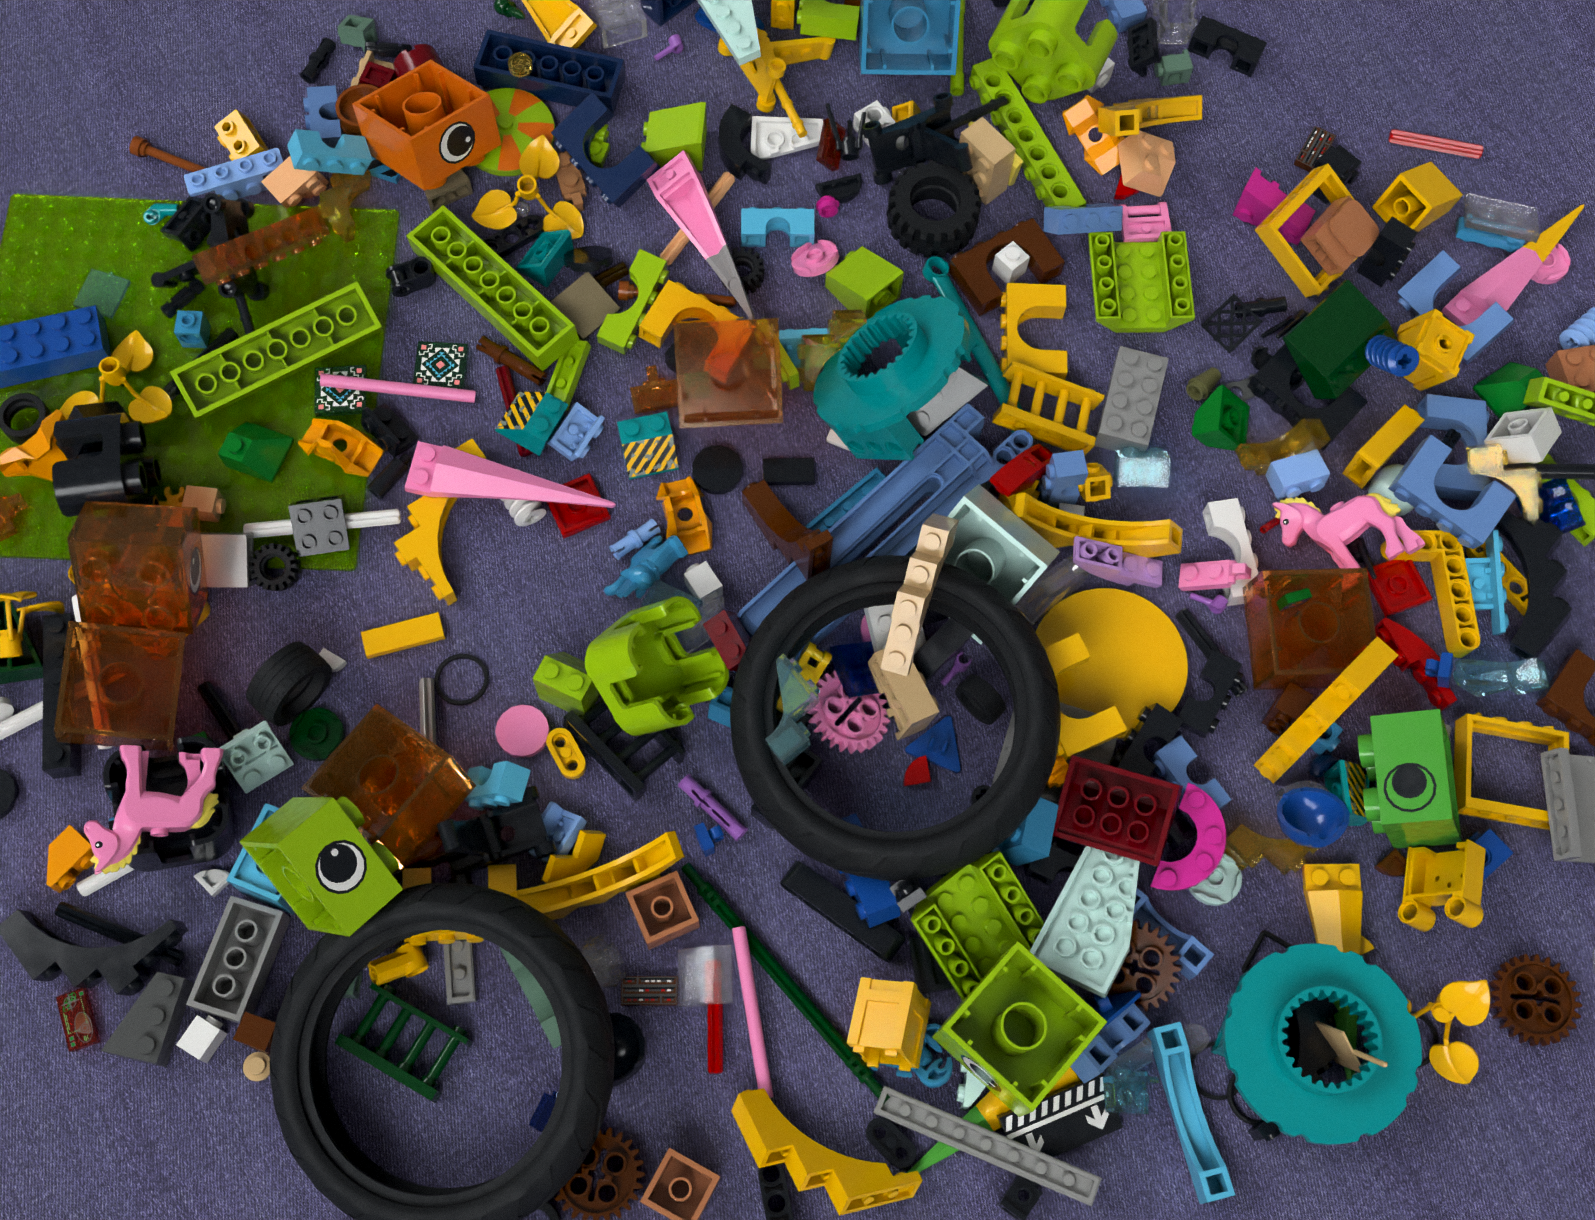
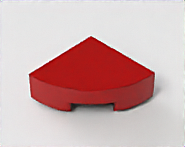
M1121 175L1114 199L1124 200L1126 197L1139 193V190L1124 186Z
M926 755L915 759L908 766L903 778L904 787L931 782Z

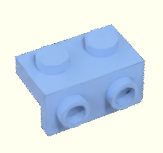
M576 402L547 444L571 462L578 457L582 459L591 447L588 445L592 437L597 438L603 430L604 426L601 424L605 417L602 415L596 417Z
M550 801L541 816L549 840L555 841L558 850L555 854L568 855L577 840L579 831L583 830L587 821L579 815L563 810L558 804ZM534 849L528 851L529 854L537 859ZM549 856L537 860L547 864Z

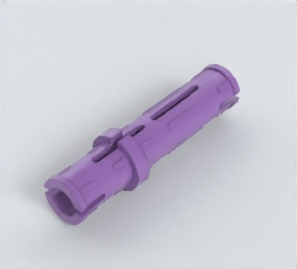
M687 774L679 782L678 787L695 801L694 805L697 808L701 807L736 842L745 835L748 828L712 796L713 792L711 790L704 789L691 774Z

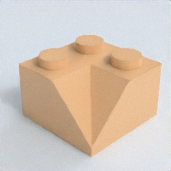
M1139 130V135H1129L1118 144L1123 185L1160 197L1164 193L1176 163L1173 142Z
M291 156L261 181L287 209L290 206H296L302 198H313L314 196L321 195L329 183L320 171L294 169Z

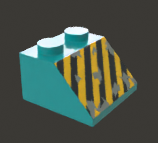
M519 391L495 431L540 456L562 421L568 404L547 392Z
M667 412L617 422L629 480L679 470Z
M1339 760L1324 774L1326 791L1336 795L1345 803L1350 812L1348 826H1362L1368 822L1363 799V789L1369 788L1368 776L1364 774V768L1361 765L1346 760Z

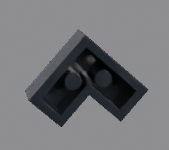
M1341 145L1337 148L1331 146L1316 161L1313 169L1329 164L1344 185L1347 183L1351 185L1360 174L1357 170L1362 161ZM1319 187L1312 193L1323 203L1327 204L1329 202Z
M118 401L76 405L67 419L124 412L129 422H134ZM56 441V445L68 460L77 459L80 454L100 451L103 441L65 447L59 446Z

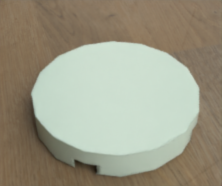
M1224 854L1216 871L1204 882L1189 888V891L1198 901L1205 905L1219 906L1227 904L1237 896L1241 888V871L1238 869L1233 858Z

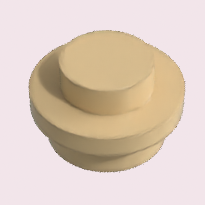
M263 1052L250 1054L243 1064L245 1076L256 1082L265 1080L270 1075V1056Z

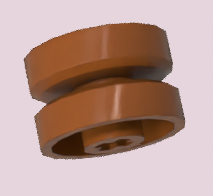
M368 84L354 85L339 95L335 108L337 117L340 119L343 134L362 136L352 103L379 89L378 87Z

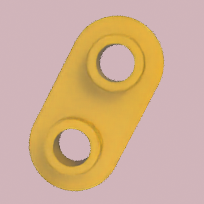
M553 729L546 738V744L556 765L565 778H580L586 771V761L576 741L567 729ZM559 740L566 742L563 747H557L556 743ZM569 764H578L575 770L568 769Z

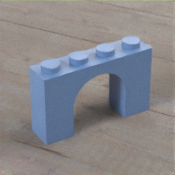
M1442 250L1397 292L1400 298L1398 303L1406 311L1411 309L1417 315L1416 317L1433 310L1436 296L1461 273V267ZM1497 302L1472 323L1458 326L1464 331L1468 330L1475 335L1472 343L1467 346L1461 360L1467 365L1514 324V318Z
M1426 394L1417 405L1419 415L1425 419L1420 427L1445 431L1455 429L1461 434L1460 440L1467 451V461L1465 464L1441 465L1434 480L1435 491L1439 498L1474 502L1482 489L1491 483L1488 475L1491 459L1488 456V449L1484 443V440L1489 435L1487 433L1489 412L1486 411V401Z
M1429 435L1420 442L1388 489L1394 492V496L1397 499L1408 502L1415 507V511L1419 515L1433 520L1440 530L1451 533L1458 538L1457 540L1461 545L1475 549L1484 544L1517 495L1495 480L1482 489L1468 510H1456L1445 505L1435 491L1434 480L1437 471L1452 449L1433 435Z

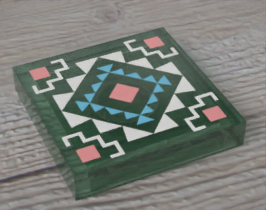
M418 341L413 384L464 389L469 353L468 344Z
M366 365L315 368L314 413L316 417L362 414L363 409L367 407V391L320 386V375L323 373L367 378Z

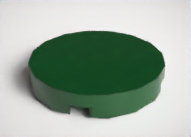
M320 707L302 712L292 722L289 731V738L295 752L305 760L315 762L326 760L335 755L342 747L345 738L344 726L339 717L329 709Z

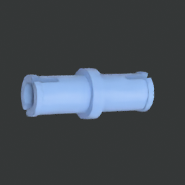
M651 518L636 530L631 529L628 531L627 536L610 545V551L615 552L613 556L619 560L633 549L641 548L645 541L661 532L659 526L654 527L657 525L656 521Z

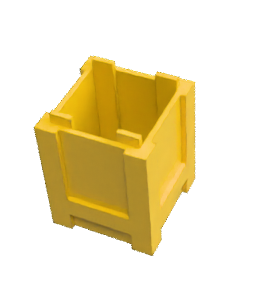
M1436 308L1401 324L1397 331V341L1414 347L1419 353L1418 366L1411 374L1404 376V378L1413 383V387L1423 391L1457 377L1460 370L1458 366L1467 346L1472 343L1475 335L1468 330L1464 331L1443 317V313Z
M860 978L847 1044L853 1047V1052L859 1053L862 1056V1060L867 1063V1067L878 1068L879 1063L899 1065L900 1071L910 1072L911 1068L919 1069L931 1002L920 993L915 982Z

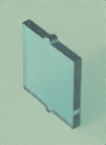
M91 269L73 305L79 309L96 305L102 316L113 318L131 282L128 279L115 276L112 272L105 273Z

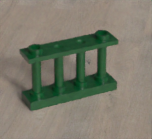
M372 983L369 988L378 993V996L354 1034L350 1033L349 1037L340 1033L334 1043L436 1103L442 1094L435 1089L438 1085L436 1081L459 1043L461 1042L468 1047L472 1045L473 1042L466 1038L469 1033L455 1024L451 1029L396 997L397 990L391 986L382 984L379 987ZM390 1000L402 1007V1010L379 1047H375L373 1051H370L363 1047L366 1042L364 1038L387 1001ZM414 1014L426 1021V1024L403 1061H399L395 1066L387 1061L390 1056L388 1052L411 1015ZM437 1028L448 1034L450 1038L427 1076L423 1075L421 1080L411 1075L414 1070L412 1067Z

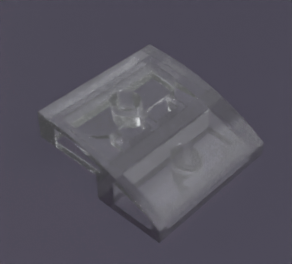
M723 597L700 607L701 621L692 628L680 631L681 646L687 653L695 651L710 639L703 623L725 610V600Z
M732 945L704 946L678 950V1007L733 1003Z

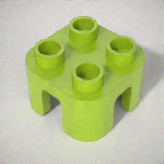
M1010 0L989 40L988 46L994 64L1000 69L1007 71L1022 87L1021 91L1024 97L1031 102L1041 104L1047 100H1055L1093 87L1118 37L1117 30L1110 20L1105 19L1097 22L1085 43L1076 33L1075 27L1088 0H1034L1030 10L1024 16L1022 15L1030 0Z
M671 597L627 612L597 636L587 648L585 656L586 672L611 711L614 720L623 731L630 735L641 736L689 723L695 717L689 705L712 700L719 696L727 686L729 670L716 647L687 653L675 635V632L692 628L701 621L698 609L685 597Z

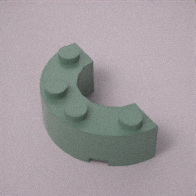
M500 947L553 1049L561 1045V1037L556 1017L545 992L530 971L513 955Z

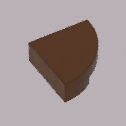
M1395 848L1374 868L1386 876L1401 877L1405 875L1407 860Z

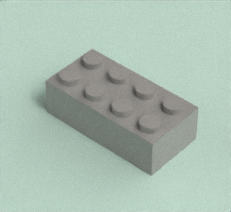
M1123 346L1119 347L1098 425L1095 446L1143 458L1149 445L1169 358Z
M230 896L186 1005L195 1010L239 1024L245 1012L253 1014L291 918L283 911Z

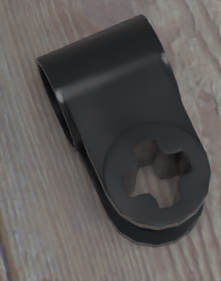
M423 256L401 264L392 265L385 271L386 277L390 279L393 286L392 293L396 297L407 296L412 292L428 288L436 282V273L432 263Z

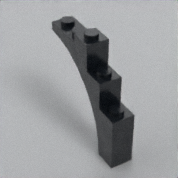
M1506 510L1494 529L1498 530L1511 545L1519 558L1526 576L1528 589L1527 611L1522 625L1511 641L1509 651L1533 665L1569 620L1572 612V607H1570L1566 600L1561 597H1553L1565 581L1567 569L1559 561L1548 559L1560 545L1563 532L1553 523H1545L1540 519L1533 527L1525 518L1516 517Z
M18 909L0 924V935L33 980L52 981L63 971L74 987L88 989L98 985L104 977L116 994L132 996L144 988V982L151 977L145 968L156 964L161 958L160 955L165 950L178 945L183 939L182 936L189 931L183 922L171 919L154 932L133 942L113 947L88 948L62 939L46 928L30 911Z
M1328 997L1323 1000L1315 998L1300 1004L1297 1009L1292 1011V1017L1287 1019L1290 1035L1289 1057H1294L1295 1059L1292 1066L1293 1068H1302V1077L1311 1075L1312 1083L1318 1080L1323 1082L1319 1074L1331 1068L1332 1064L1330 1061L1338 1056L1315 1024L1316 1021L1326 1025L1333 1022L1331 1016L1338 1012L1336 1006L1329 1002ZM1262 1119L1248 1130L1254 1141L1265 1139L1268 1142L1281 1133L1275 1123H1266Z

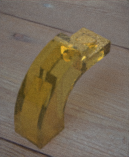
M1302 419L1290 431L1277 439L1265 443L1240 444L1235 449V452L1245 470H1254L1256 475L1260 476L1266 474L1271 462L1315 449L1319 451L1331 439L1320 419Z

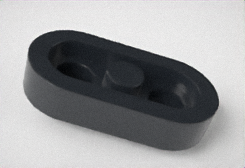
M877 1117L867 1125L866 1138L868 1142L892 1166L904 1169L914 1162L916 1158L914 1144L890 1120L884 1117ZM876 1128L884 1129V1138H877L875 1136ZM902 1148L906 1151L904 1159L897 1158V1149Z

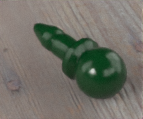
M495 0L494 9L498 14L508 18L513 16L516 19H525L524 13L516 8V4L511 0Z

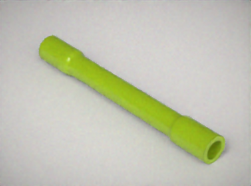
M966 0L960 1L956 75H950V93L953 96L964 94L963 55Z

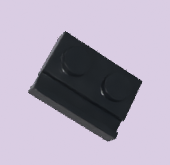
M922 937L908 938L914 979L920 993H933L954 989Z

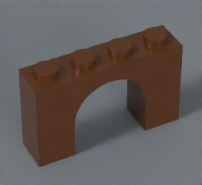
M1034 218L1020 221L1012 229L1006 232L1001 231L992 239L986 242H979L972 249L965 253L959 252L951 259L949 274L979 317L1000 306L1003 293L988 273L986 265L1012 241L1030 256L1028 268L1040 284H1044L1061 275L1065 261Z
M1576 649L1565 658L1536 702V705L1542 708L1546 715L1555 717L1564 723L1567 729L1579 733L1595 747V717L1588 711L1584 702V689L1595 672V661Z

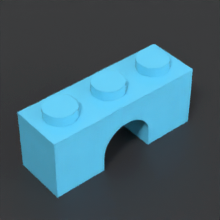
M295 129L287 144L294 169L364 175L372 161L365 136L342 134L335 148H331L322 141L319 131Z
M757 207L741 208V247H766V236L774 230H781L789 236L790 247H800L808 242L813 245L815 235L814 209L804 207L797 209H783L781 207L772 209H759Z
M509 761L494 763L492 770L483 766L469 768L460 799L469 802L468 806L476 810H484L487 807L497 808L499 805L510 806L511 803L522 802L531 770Z

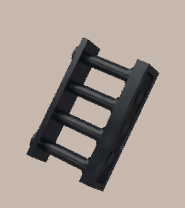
M603 699L583 716H578L573 710L568 712L564 716L563 727L570 731L581 746L635 802L644 795V780L671 757L679 765L684 761L685 748L677 738L672 739L665 730L641 735L620 753H613L607 746L608 742L622 731L617 722L602 734H595L589 728L590 723L608 709ZM654 738L664 750L638 772H632L626 766V761Z

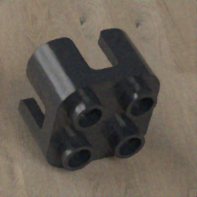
M120 412L57 421L55 423L54 437L61 447L103 441L102 451L80 454L77 459L59 461L52 467L55 497L64 516L72 517L105 511L114 512L117 516L115 518L88 521L84 525L76 527L75 540L79 547L83 541H87L91 548L148 539L150 528L162 525V513L156 495L150 496V487L161 486L162 476L156 455L144 456L143 454L147 452V438L142 422H129L126 414Z
M200 736L182 737L176 740L178 754L158 758L148 757L146 791L182 796L187 788L188 779L185 769L179 764V752L201 754L203 748H217L216 745ZM141 744L136 745V746H141V747H142V751H147L144 745H141ZM119 750L109 757L103 770L104 787L113 805L114 819L125 794L127 770L124 762L121 760ZM200 757V771L202 773L204 765ZM223 760L217 771L216 787L211 792L219 795L217 799L219 803L213 807L216 811L207 824L201 828L190 829L185 832H168L166 837L150 836V832H142L138 852L136 855H133L131 863L127 865L138 871L151 872L213 861L229 851L235 839V826L228 775ZM114 820L108 822L110 830L113 828Z

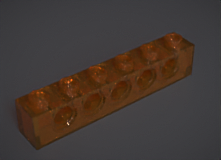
M316 206L192 255V258L204 284L216 282V285L219 286L232 281L230 277L232 274H235L236 278L251 273L249 267L253 266L255 270L268 266V260L271 258L274 263L287 258L286 252L290 251L291 255L304 251L305 244H308L310 248L323 243L321 238L329 235L330 232L319 207Z

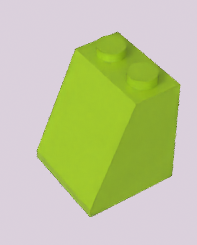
M706 102L649 112V121H644L643 136H647L646 142H642L641 146L661 168L684 150L689 154L696 169L703 171L707 136Z
M861 246L858 250L849 252L841 263L826 272L825 287L862 322L865 319H870L877 311L891 305L900 298L904 272Z
M566 652L545 655L532 678L539 699L567 712L573 710L578 716H583L593 708L600 696L598 689L586 672L585 661Z

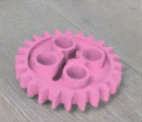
M846 669L840 674L837 670H834L830 675L826 673L819 679L807 701L811 706L806 710V713L813 715L808 722L816 723L817 725L813 732H822L821 741L828 738L830 740V748L838 744L839 752H843L848 747L850 754H853L856 750L859 753H863L866 749L870 750L883 739L882 736L888 731L886 726L890 723V720L886 718L887 712L883 708L887 700L879 699L881 694H879V691L873 690L875 683L872 682L869 685L866 683L867 676L858 679L856 671L849 676ZM860 697L861 702L839 726H836L835 721Z

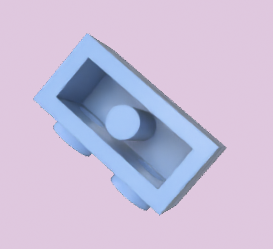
M1318 449L1271 462L1265 476L1277 500L1295 498L1301 493L1308 491L1316 492L1321 490L1325 486L1330 472Z

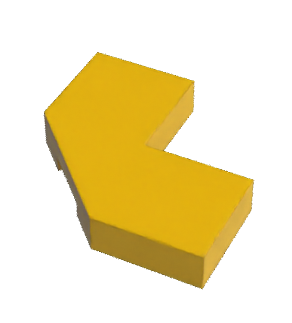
M580 830L572 855L550 854L542 880L546 883H551L586 871L598 861L606 834L602 831Z

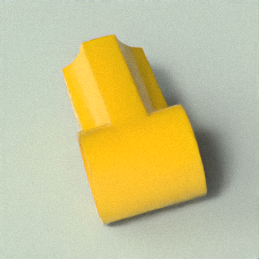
M409 943L402 945L394 953L368 963L369 976L377 986L403 976L406 978L416 976L429 968L421 946H413Z

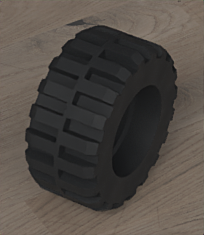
M929 161V164L926 165L923 162L915 164L914 169L909 167L903 171V175H898L889 193L887 224L893 238L896 241L899 239L901 247L904 249L910 248V253L915 255L921 253L927 258H930L931 255H937V257L941 258L945 257L946 253L953 255L958 252L959 247L962 249L968 245L969 240L973 238L976 232L981 211L979 189L976 184H972L973 179L968 174L963 175V172L958 171V168L954 169L949 165L937 164V161ZM936 199L949 205L955 214L944 220H929L917 214L912 206L922 200Z

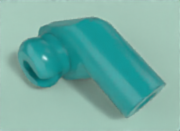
M155 203L144 212L143 219L149 225H156L166 216H173L180 206L179 204Z

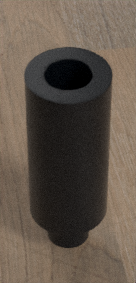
M405 453L399 459L394 457L367 486V489L381 500L409 470L407 465L412 459Z

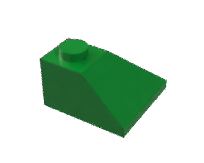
M1509 362L1473 386L1472 389L1483 401H1486V405L1500 419L1506 412L1530 409L1532 406L1523 404L1530 379L1544 376L1537 368Z
M1224 385L1218 386L1195 412L1192 436L1208 447L1238 452L1245 451L1250 406Z
M247 421L228 433L218 455L225 467L273 483L294 442V438Z

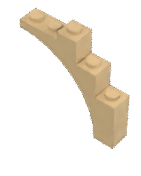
M932 513L922 524L916 551L909 559L904 584L897 591L891 616L892 622L880 669L904 676L909 675L927 608L944 561L953 546L959 520Z

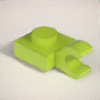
M607 124L595 134L590 145L591 159L595 166L603 168L610 151V143H606L609 136Z

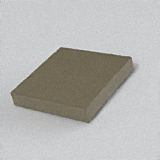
M585 272L550 302L575 324L578 336L582 341L602 326L607 314H616L620 310V307L589 272Z

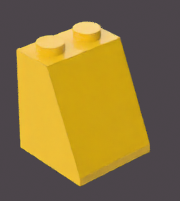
M1428 162L1400 173L1372 208L1386 223L1393 216L1416 232H1419L1449 212L1463 194L1432 162Z

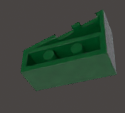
M5 601L0 602V630H6ZM11 601L13 629L18 631L20 614L16 612L17 608ZM25 624L23 628V641H21L23 656L0 659V684L43 678V662Z

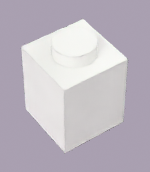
M1012 241L995 255L992 270L1006 284L1013 283L1026 272L1030 256Z
M706 561L701 564L695 563L686 570V573H684V583L700 607L723 595V585Z
M197 1015L176 1045L198 1060L208 1063L227 1036V1033L220 1029L223 1023L210 1015L206 1019Z

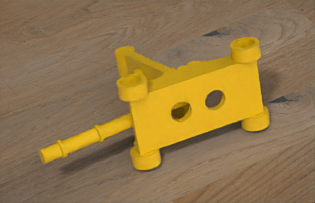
M757 28L761 57L740 65V68L759 94L756 106L765 113L773 111L776 104L774 89L782 103V108L785 109L792 123L793 129L796 130L800 138L805 137L807 131L803 125L804 122L796 112L793 101L789 98L779 78L784 76L786 65L815 59L829 60L836 38L815 37L770 42L766 31ZM720 38L717 48L719 53L724 56H733L722 38Z

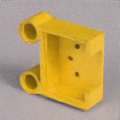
M1466 839L1464 842H1457L1456 848L1460 849L1457 851L1436 853L1426 847H1408L1403 899L1398 909L1400 921L1419 931H1429L1436 921V914L1431 907L1445 905L1444 911L1448 918L1467 928L1478 926L1484 915L1481 907L1486 849L1469 839Z

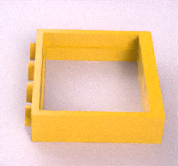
M1329 164L1314 168L1255 229V232L1305 298L1313 295L1319 296L1323 291L1328 290V285L1333 280L1339 278L1344 272L1329 276L1322 269L1314 278L1278 229L1318 187L1330 203L1346 196H1350L1355 200Z
M1479 712L1476 714L1466 713V715L1455 721L1454 779L1458 813L1550 830L1548 811L1471 797L1472 732L1548 745V751L1557 748H1568L1569 750V732L1555 730L1554 726H1533V723L1527 721L1511 722L1505 717H1484Z

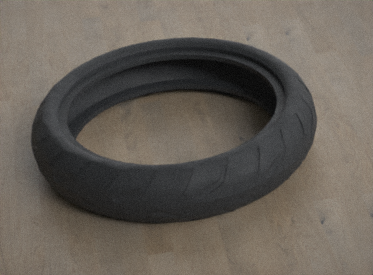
M901 555L865 557L834 566L809 578L790 591L765 617L752 636L738 665L730 708L731 738L736 763L748 793L772 827L799 851L816 861L848 874L884 881L921 879L944 874L978 860L1005 841L1033 810L1045 789L1055 764L1061 728V709L1057 680L1044 646L1033 627L1020 610L990 584L970 572L944 563L927 609L950 617L975 634L996 658L1010 688L1015 715L1012 749L1003 770L989 790L961 814L932 827L913 831H878L853 825L835 817L808 797L789 773L778 747L775 724L776 706L783 679L798 652L822 628L838 618L860 609L880 605H894L897 591L904 584L911 557Z
M427 883L416 885L400 891L350 937L331 933L324 935L301 962L288 985L276 1017L271 1043L270 1078L274 1109L285 1142L295 1161L317 1190L338 1209L355 1220H521L542 1207L575 1175L598 1136L613 1089L615 1055L613 1028L606 998L588 961L575 943L549 917L511 895L479 885L465 883ZM436 930L458 931L481 937L495 943L519 960L535 977L551 1004L557 1020L562 1047V1074L559 1092L550 1118L537 1141L514 1166L499 1177L476 1185L458 1188H436L412 1183L387 1172L374 1163L360 1150L345 1130L332 1101L327 1076V1046L330 1029L337 1008L350 984L371 960L387 948L414 935Z

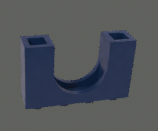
M592 92L551 133L556 138L554 141L555 145L563 153L567 150L572 156L569 159L570 162L578 170L582 168L587 173L585 179L594 188L598 186L603 191L600 196L609 205L614 203L621 207L661 167L640 145L614 167L599 168L595 166L590 155L592 139L615 115Z

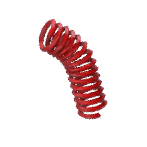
M1274 518L1265 523L1260 528V532L1264 534L1280 524V519Z

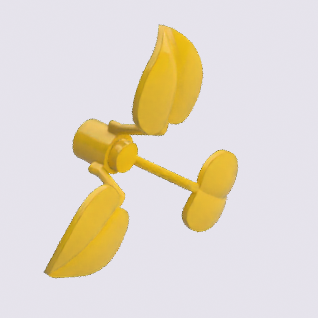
M544 135L533 140L520 157L519 168L523 176L517 181L519 191L515 192L514 200L511 202L509 194L499 189L491 190L483 195L471 215L477 223L486 228L502 230L517 220V212L513 207L517 205L520 197L525 200L536 198L549 213L543 219L544 232L568 229L571 232L572 240L581 238L584 233L582 216L574 205L566 201H559L551 210L539 194L536 182L538 177L549 179L557 173L560 166L557 152Z
M135 330L116 347L111 357H106L100 361L99 370L102 374L99 377L100 399L91 391H80L69 397L60 408V411L67 420L73 407L76 405L105 402L106 383L113 386L125 385L136 398L128 406L129 415L134 421H141L142 424H152L168 418L173 411V404L169 395L163 389L156 386H148L139 395L126 380V374L130 371H144L151 365L154 359V352L151 346L145 341L139 331Z
M18 591L12 594L0 593V602L5 601L7 629L0 630V659L23 656L21 641H23L26 614L36 611H52L64 614V603L61 601H47L16 609V612L20 613L17 631L13 629L11 601L21 602L23 599L34 598L37 596V592Z
M1487 980L1451 982L1443 987L1434 1003L1428 1002L1427 1006L1411 1014L1417 1019L1430 1010L1438 1022L1445 1023L1444 1044L1432 1045L1429 1059L1436 1072L1451 1082L1468 1084L1478 1071L1479 1058L1475 1050L1464 1042L1455 1041L1450 1043L1449 1035L1452 1020L1455 1016L1466 1026L1478 1025L1486 1019L1491 1001ZM1407 999V1010L1410 1013L1412 1010V1004Z

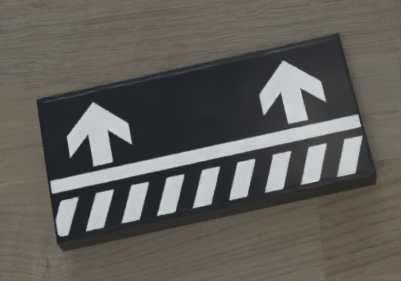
M1103 1073L1085 1084L1080 1080L1047 1094L1035 1110L1029 1114L1018 1117L1012 1110H1009L997 1116L1005 1137L1052 1157H1056L1123 1128Z

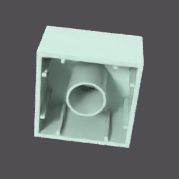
M980 484L964 495L947 516L957 519L959 522L953 546L944 563L954 565L982 579L994 587L1013 605H1016L1060 553V551ZM975 634L972 636L979 644L983 643Z

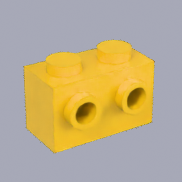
M237 109L214 126L219 134L217 139L231 153L229 155L231 161L269 150L250 119Z

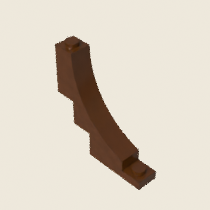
M765 480L758 483H750L745 487L744 491H742V502L773 550L779 548L789 565L795 562L806 580L830 569L833 537L828 530L821 532L819 528L811 530L803 526L782 505Z

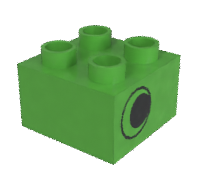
M1440 709L1370 716L1372 734L1358 735V749L1361 766L1366 768L1368 780L1377 781V787L1363 789L1366 819L1368 822H1372L1374 834L1386 833L1394 849L1450 845L1462 842L1450 738Z

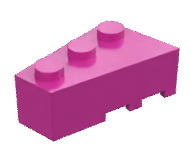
M1255 167L1242 192L1233 216L1258 227L1288 195L1278 189L1280 184L1274 180L1271 183L1260 175L1262 171ZM1303 203L1283 223L1278 231L1287 242L1299 245L1300 238L1304 235L1316 211L1306 203Z

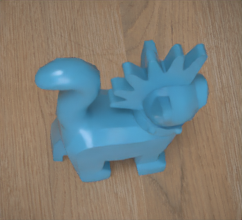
M676 535L670 536L665 543H662L663 538L661 536H655L631 558L630 567L621 571V576L618 580L604 588V593L607 596L616 594L622 598L623 596L627 597L635 590L636 597L641 598L646 590L653 585L654 581L659 580L660 575L666 572L677 559L687 556L688 551Z

